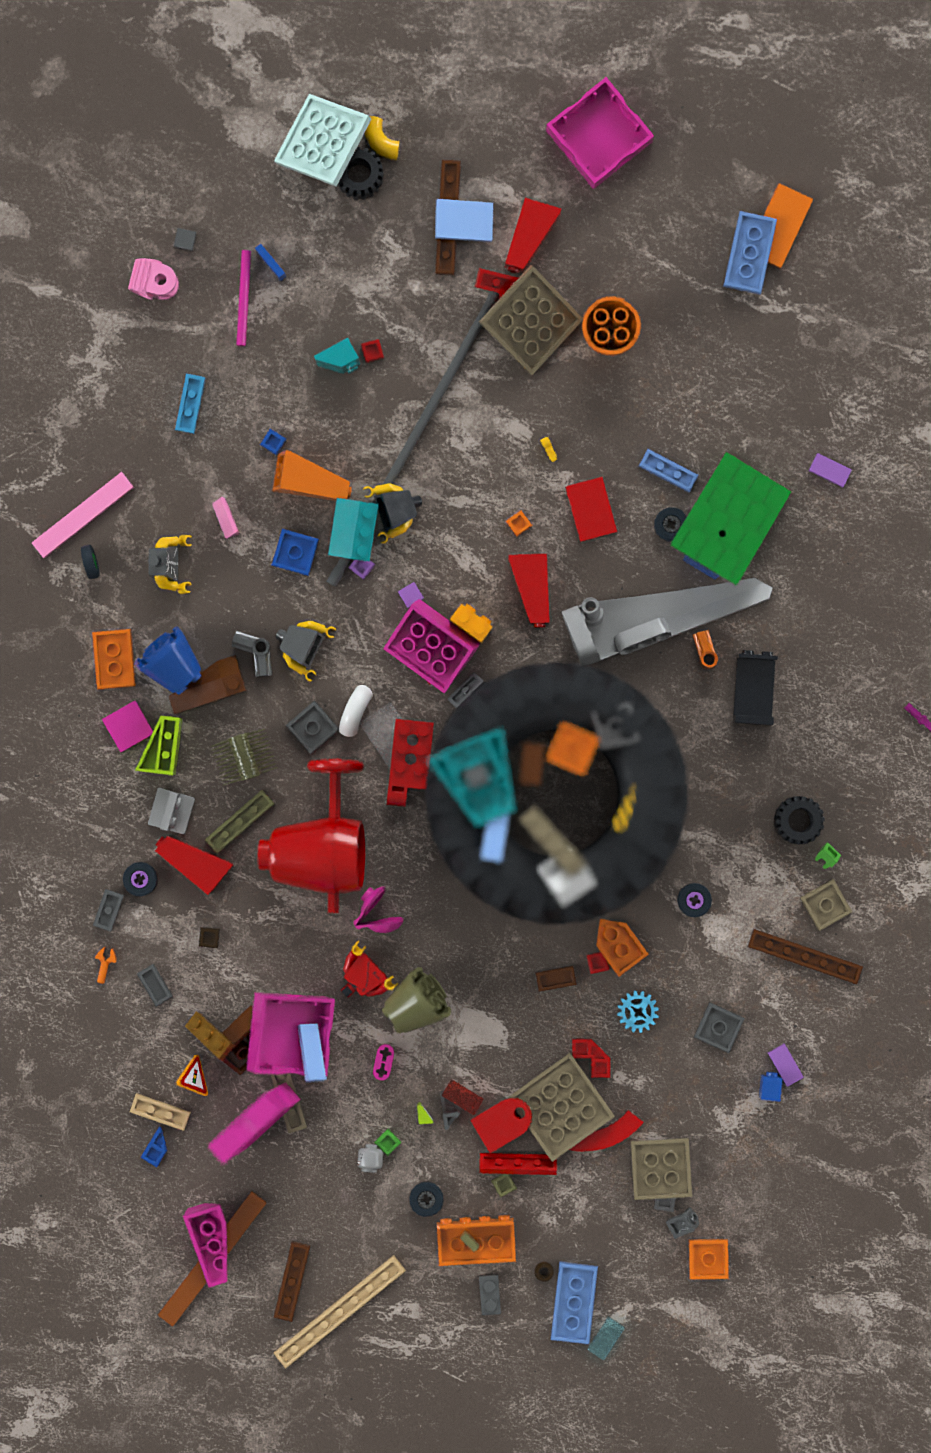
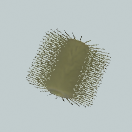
M260 729L257 731H253L251 733H243L231 737L226 741H222L220 743L213 745L217 746L228 742L230 743L215 748L213 750H218L224 747L231 746V748H227L222 751L214 753L219 754L222 752H226L228 750H232L231 752L215 757L219 758L233 753V756L223 758L216 762L227 760L234 757L233 760L221 763L219 765L231 763L234 761L236 762L234 764L225 766L218 770L237 765V767L223 771L221 773L229 772L235 769H238V771L232 772L222 777L233 775L235 773H239L240 775L230 777L226 780L237 778L239 776L241 777V779L234 780L224 785L234 783L240 780H248L260 776L261 773H265L267 771L278 768L275 767L269 770L259 772V770L267 768L269 766H273L275 764L267 765L261 768H258V766L264 765L274 760L257 764V762L263 761L270 757L259 759L257 761L255 759L270 754L272 752L265 753L255 757L254 755L267 751L271 748L253 753L254 750L264 748L268 745L260 746L253 749L251 747H255L262 743L268 742L269 740L250 745V743L257 742L266 737L255 739L253 741H249L250 739L256 738L266 733L251 736L249 738L248 736L263 731L265 729Z

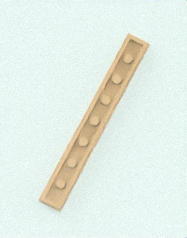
M393 1255L273 1354L286 1369L402 1275L406 1269Z

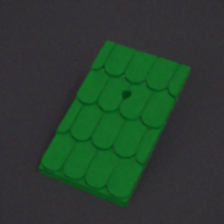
M726 452L670 546L685 554L683 561L715 580L721 576L737 586L791 491ZM719 532H721L724 535V537H720Z

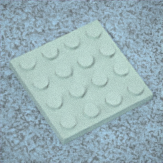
M309 94L274 161L278 165L337 186L371 118L369 115Z

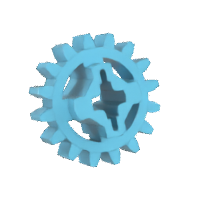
M634 990L632 996L626 993L627 999H620L623 1005L617 1006L621 1009L617 1016L623 1017L620 1019V1023L626 1022L625 1028L628 1029L631 1026L632 1032H635L636 1028H638L639 1032L642 1033L643 1027L650 1030L648 1025H655L653 1018L659 1017L655 1014V1011H658L659 1008L653 1006L656 1000L650 1001L651 995L648 994L645 997L644 991H641L640 995H638L636 990ZM634 999H642L639 1003L631 1002ZM648 1004L651 1009L650 1016L646 1013ZM631 1006L637 1009L642 1007L641 1012L645 1017L639 1014L634 1016L635 1012ZM626 1007H627V1008L629 1009V1011H630V1015H629L628 1019L626 1018V1015H625V1008H626ZM637 1020L645 1021L642 1024H634Z

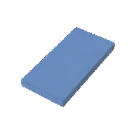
M743 211L739 212L723 287L761 295L777 219Z
M559 1262L551 1340L589 1344L598 1266Z

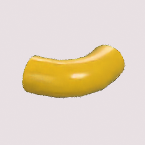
M370 116L371 121L364 133L370 148L382 157L397 160L400 141L387 138L383 133V119Z

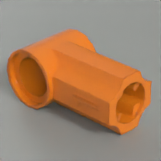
M709 630L693 634L701 667L706 670L714 668L718 662V656L715 653ZM707 655L713 657L714 663L711 665L706 664L704 657Z

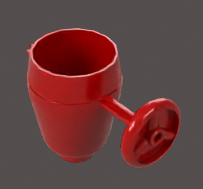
M337 758L311 760L307 764V769L310 772L330 774L329 818L275 828L271 833L270 839H260L258 867L259 870H269L271 878L276 883L320 893H328V913H339V894L361 891L363 887L366 857L365 831L362 821L341 818V774L360 773L364 769V764L361 761Z

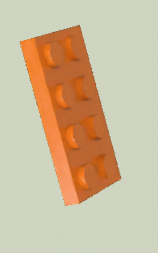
M500 1215L498 1219H490V1216H481L479 1220H471V1217L459 1218L460 1221L444 1218L440 1219V1222L436 1224L439 1266L516 1262L514 1218H510L509 1215ZM465 1230L479 1243V1248L475 1252L461 1240V1234Z

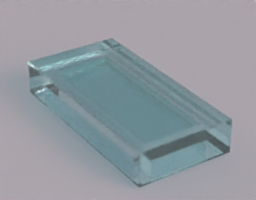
M608 1316L587 1348L588 1351L605 1360L625 1327Z

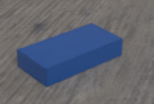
M259 244L255 248L257 254L281 282L286 278L285 272L263 245Z

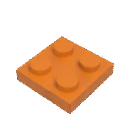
M562 722L547 760L584 775L599 738Z
M689 1239L690 1279H729L728 1239Z

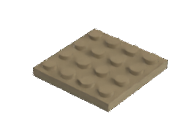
M530 265L482 317L479 323L530 375H533L581 323L583 318L538 270Z
M571 1053L508 1097L519 1098L527 1103L532 1112V1123L529 1129L551 1161L557 1159L615 1117ZM518 1107L516 1111L518 1112L520 1117L523 1118L525 1116L524 1109Z

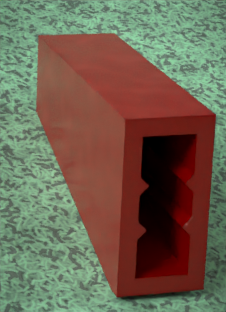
M528 198L524 199L505 262V268H508L509 272L518 274L525 271L559 219L561 208Z
M547 553L508 555V561L529 624H534V628L546 627L545 624L550 623Z
M162 836L156 843L157 849L155 851L207 895L212 893L234 866L230 861L171 836L166 838Z

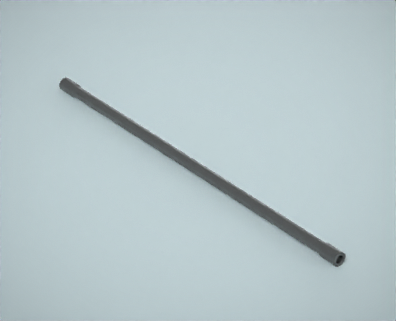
M490 291L486 302L383 484H394L480 332L482 325L479 321L499 300L497 292ZM341 557L326 582L336 587L351 559Z

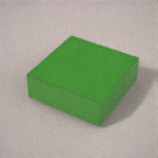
M387 1129L374 1143L389 1156L401 1144V1141Z

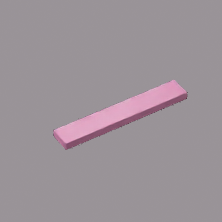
M122 472L34 540L32 542L33 546L43 558L47 557L134 488Z

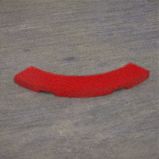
M627 1110L617 1121L605 1128L594 1131L569 1150L584 1152L611 1147L632 1135L644 1122Z

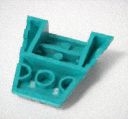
M502 729L480 735L428 759L429 763L477 826L514 811ZM483 764L490 783L471 790L464 771Z

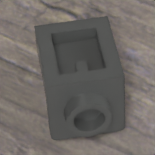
M690 1207L684 1213L669 1218L666 1224L674 1239L693 1232L699 1225V1219Z

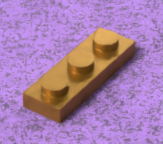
M197 1011L185 1025L197 1039L222 1061L235 1046Z

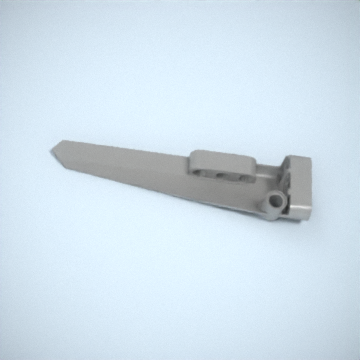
M756 578L740 580L737 586L727 582L597 601V599L589 597L581 605H576L561 611L581 665L588 666L619 653L620 655L632 653L770 599L773 588ZM590 607L595 608L593 611H588L587 609Z

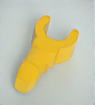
M549 438L541 439L540 442L548 458L552 462L556 461L557 456Z

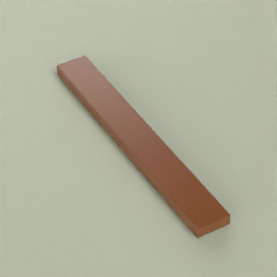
M253 1191L250 1192L226 1224L227 1255L267 1204L265 1200ZM199 1261L158 1314L159 1317L172 1327L207 1283Z

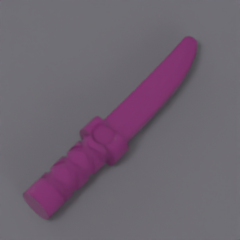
M908 703L904 709L918 720L917 723L923 724L931 732V722L927 719L928 717L922 715L915 707Z

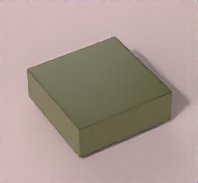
M501 1174L491 1180L500 1198L517 1189L510 1174Z
M465 1230L461 1234V1240L475 1252L479 1248V1243Z

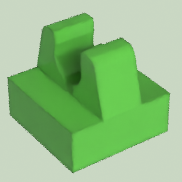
M827 842L822 846L815 860L819 861L822 858L825 861L823 868L826 869L830 866L833 867L841 855Z

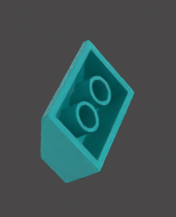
M342 498L336 499L328 555L370 562L378 504Z

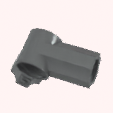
M236 631L231 647L254 654L256 677L271 676L270 643L263 638ZM260 642H264L267 646L266 650L262 653L257 651V645Z

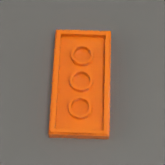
M780 183L764 214L766 217L777 219L768 264L781 269L813 201L812 198Z

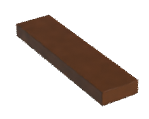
M291 1242L273 1318L293 1321L311 1245Z

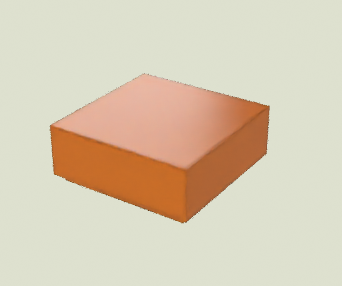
M522 510L506 520V523L516 537L532 527V524Z

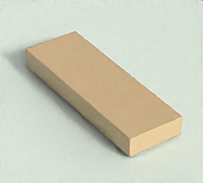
M136 1093L130 1109V1113L182 1131L185 1130L191 1114L190 1111Z

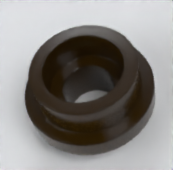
M540 1262L536 1265L534 1273L539 1281L546 1282L553 1277L554 1270L548 1262ZM546 1268L548 1270L547 1274H541V1269Z

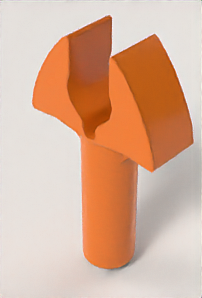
M106 947L102 948L95 956V959H99L101 962L97 982L100 984L105 983L108 965L111 962H117L113 948L111 949L110 957L107 959L104 956Z

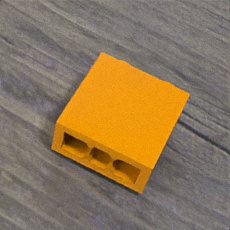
M461 604L450 618V621L482 644L492 630L493 626L490 625L492 621L484 615L481 617L476 615V610L469 604L465 606Z

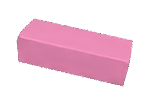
M221 497L212 505L224 536L228 539L238 535L239 531L226 499Z

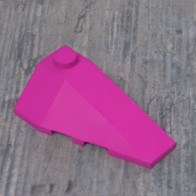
M204 1203L188 1208L183 1218L208 1287L226 1283L227 1230L226 1220L220 1204Z

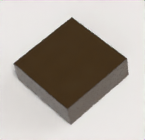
M200 927L199 947L218 948L220 929Z

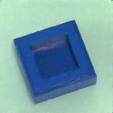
M270 429L260 446L277 456L287 439Z

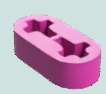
M384 1043L377 1050L373 1075L378 1080H385L390 1075L394 1058V1048L390 1044ZM385 1047L391 1052V1055H387L386 1061L382 1060L383 1054L380 1053V1050H384ZM381 1063L385 1064L384 1070L387 1071V1074H383V1076H379V1072H376V1069L381 1068Z

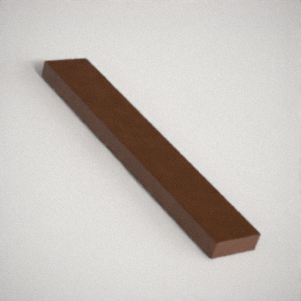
M442 160L440 199L459 200L461 161ZM437 239L435 275L454 276L456 240Z
M753 929L747 946L856 985L863 969L861 965Z

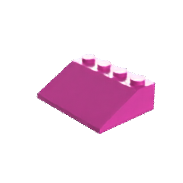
M418 599L411 604L383 649L445 694L481 643Z

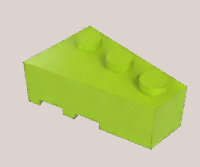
M160 716L135 771L176 775L183 718Z

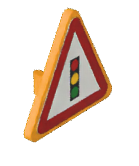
M194 1055L176 1081V1085L202 1096H207L208 1090L199 1055Z

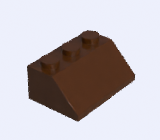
M252 1005L222 1032L235 1045L222 1062L239 1075L247 1069L253 1014Z

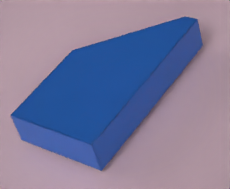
M160 1126L140 1157L156 1168L167 1152L163 1129Z

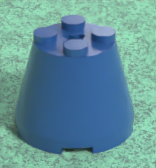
M174 627L172 629L174 632L170 634L165 632L154 640L144 650L142 659L137 658L134 665L139 671L170 692H176L180 695L186 690L187 684L191 681L195 682L201 677L199 673L201 666L184 633L179 627Z

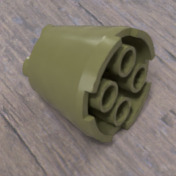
M417 967L406 976L385 1001V1007L382 1008L383 1014L390 1018L394 1024L395 1031L399 1034L402 1032L408 1033L443 1021L451 1014V1008L447 1007L445 998H447L444 989L432 974H425L421 967Z

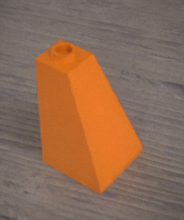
M285 450L278 453L273 492L336 501L337 498H350L352 488L349 487L350 481L291 451Z

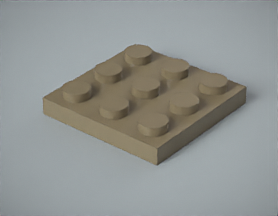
M689 1138L630 1141L634 1200L692 1197Z

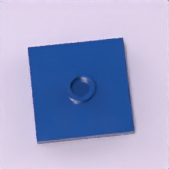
M282 529L272 566L309 576L319 539Z

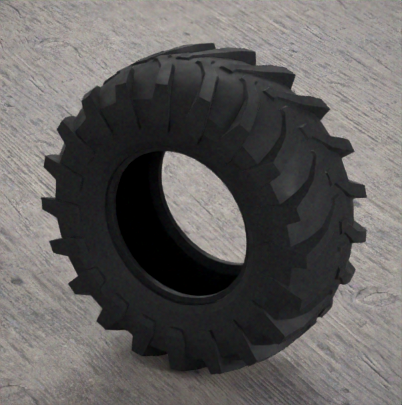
M568 662L531 664L508 671L504 675L491 679L464 700L447 720L445 727L437 738L430 758L480 735L502 729L505 752L507 754L513 746L526 737L545 731H559L562 722L598 738L592 714L594 711L597 714L599 724L607 728L611 719L618 718L622 720L621 722L618 720L612 721L610 729L614 732L621 730L622 732L619 735L625 740L635 738L634 733L638 732V742L600 750L599 741L596 745L605 755L614 771L617 783V804L612 820L604 833L591 845L576 852L586 863L585 867L593 877L596 885L564 906L538 869V867L552 859V856L538 854L522 847L506 832L501 861L481 858L487 822L477 826L433 766L429 764L426 777V803L428 822L434 842H436L439 852L451 872L466 889L482 902L489 904L501 913L524 921L529 920L547 925L582 923L605 916L608 912H613L626 906L638 897L641 891L651 886L659 877L679 844L688 809L687 773L680 748L676 743L671 727L649 699L628 683H624L611 673ZM631 702L633 712L629 714L628 707L619 709L617 706ZM634 785L633 807L627 826L622 833L611 827Z

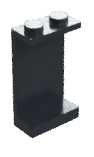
M742 650V653L737 654L733 723L774 725L772 708L775 661L778 660V656H773V652L762 651L761 655L754 654V651Z

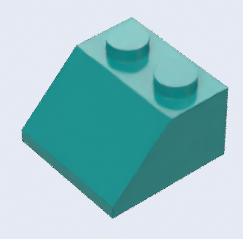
M348 338L314 356L319 367L343 374L346 372L350 374L356 371L360 365L359 357Z

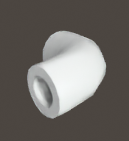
M359 685L355 688L345 707L339 725V732L344 736L352 737L357 734L362 715L373 697L371 689L365 685Z

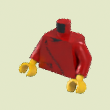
M357 941L346 956L343 967L345 973L343 977L348 981L341 989L344 995L349 998L357 991L361 996L371 997L381 995L397 987L399 983L392 984L391 982L394 976L388 978L364 952L366 946L360 949L357 946L359 941Z

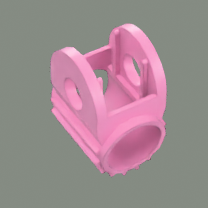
M135 259L128 286L129 290L150 300H153V298L167 300L177 293L179 282L172 268L154 259ZM161 279H166L165 284L158 285Z

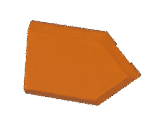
M600 919L596 946L617 976L620 977L649 954L627 923Z

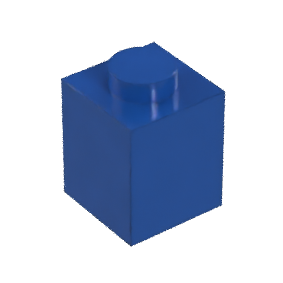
M766 1072V1075L761 1074L759 1098L761 1100L780 1102L783 1078L778 1076V1073Z

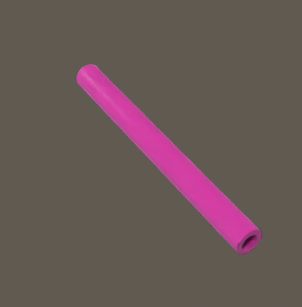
M242 250L236 342V346L240 347L246 346L251 251Z

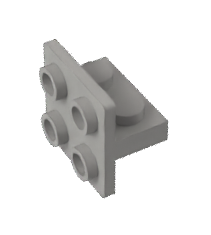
M158 788L148 824L159 827L162 830L185 834L195 798Z

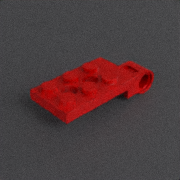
M403 719L395 720L386 805L406 807L408 788L426 790V777L430 764L428 759H430L434 723ZM410 735L418 737V743L414 746L409 745L407 742V738ZM408 754L416 756V762L412 765L407 764L405 761V757Z

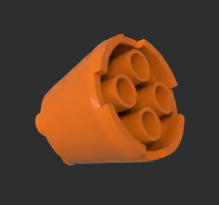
M604 297L597 300L585 312L582 322V332L587 344L594 351L607 356L620 355L628 351L637 341L641 328L637 311L628 302L619 297ZM608 328L611 330V332H614V334H612L611 337L609 331L607 330Z

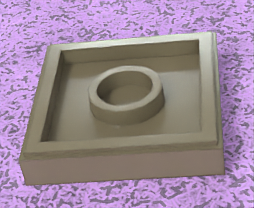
M834 879L800 897L818 931L825 929L852 913L850 906Z

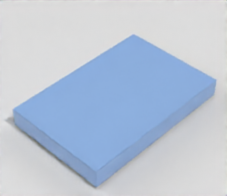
M447 199L436 200L435 238L492 242L493 203Z

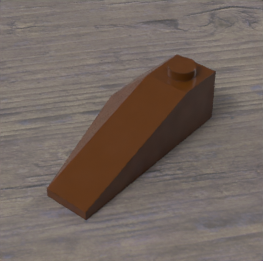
M236 655L216 661L200 673L201 677L197 681H191L187 684V688L180 695L176 692L172 693L169 696V700L175 715L247 692Z

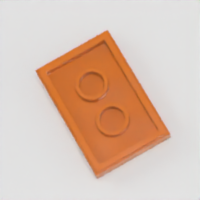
M131 629L92 632L97 690L136 686Z

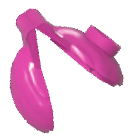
M370 887L363 894L361 900L364 902L361 907V914L353 922L356 929L368 927L377 933H389L402 925L404 921L402 917H389L377 921L361 922L381 900L386 887H379L375 890Z

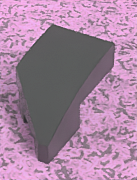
M459 1089L440 1091L445 1130L449 1129L462 1110Z

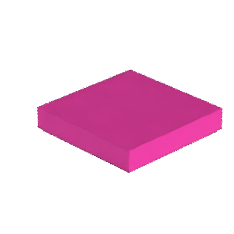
M136 700L102 719L121 753L150 737L153 733V729Z

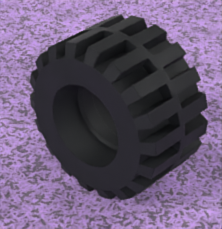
M357 147L338 182V187H340L342 193L345 192L347 197L350 198L352 196L355 200H358V197H362V200H365L366 196H374L373 193H377L379 186H382L383 168L379 157H376L373 151L370 153L367 148L361 150V147ZM355 165H364L370 169L371 174L366 181L357 183L349 179V170Z
M803 796L790 797L783 801L779 808L777 807L776 815H774V826L777 828V833L785 841L799 845L808 844L816 840L815 838L820 836V832L824 828L823 821H825V817H823V810L811 798ZM803 809L808 813L810 823L806 830L796 832L791 829L788 819L793 810Z

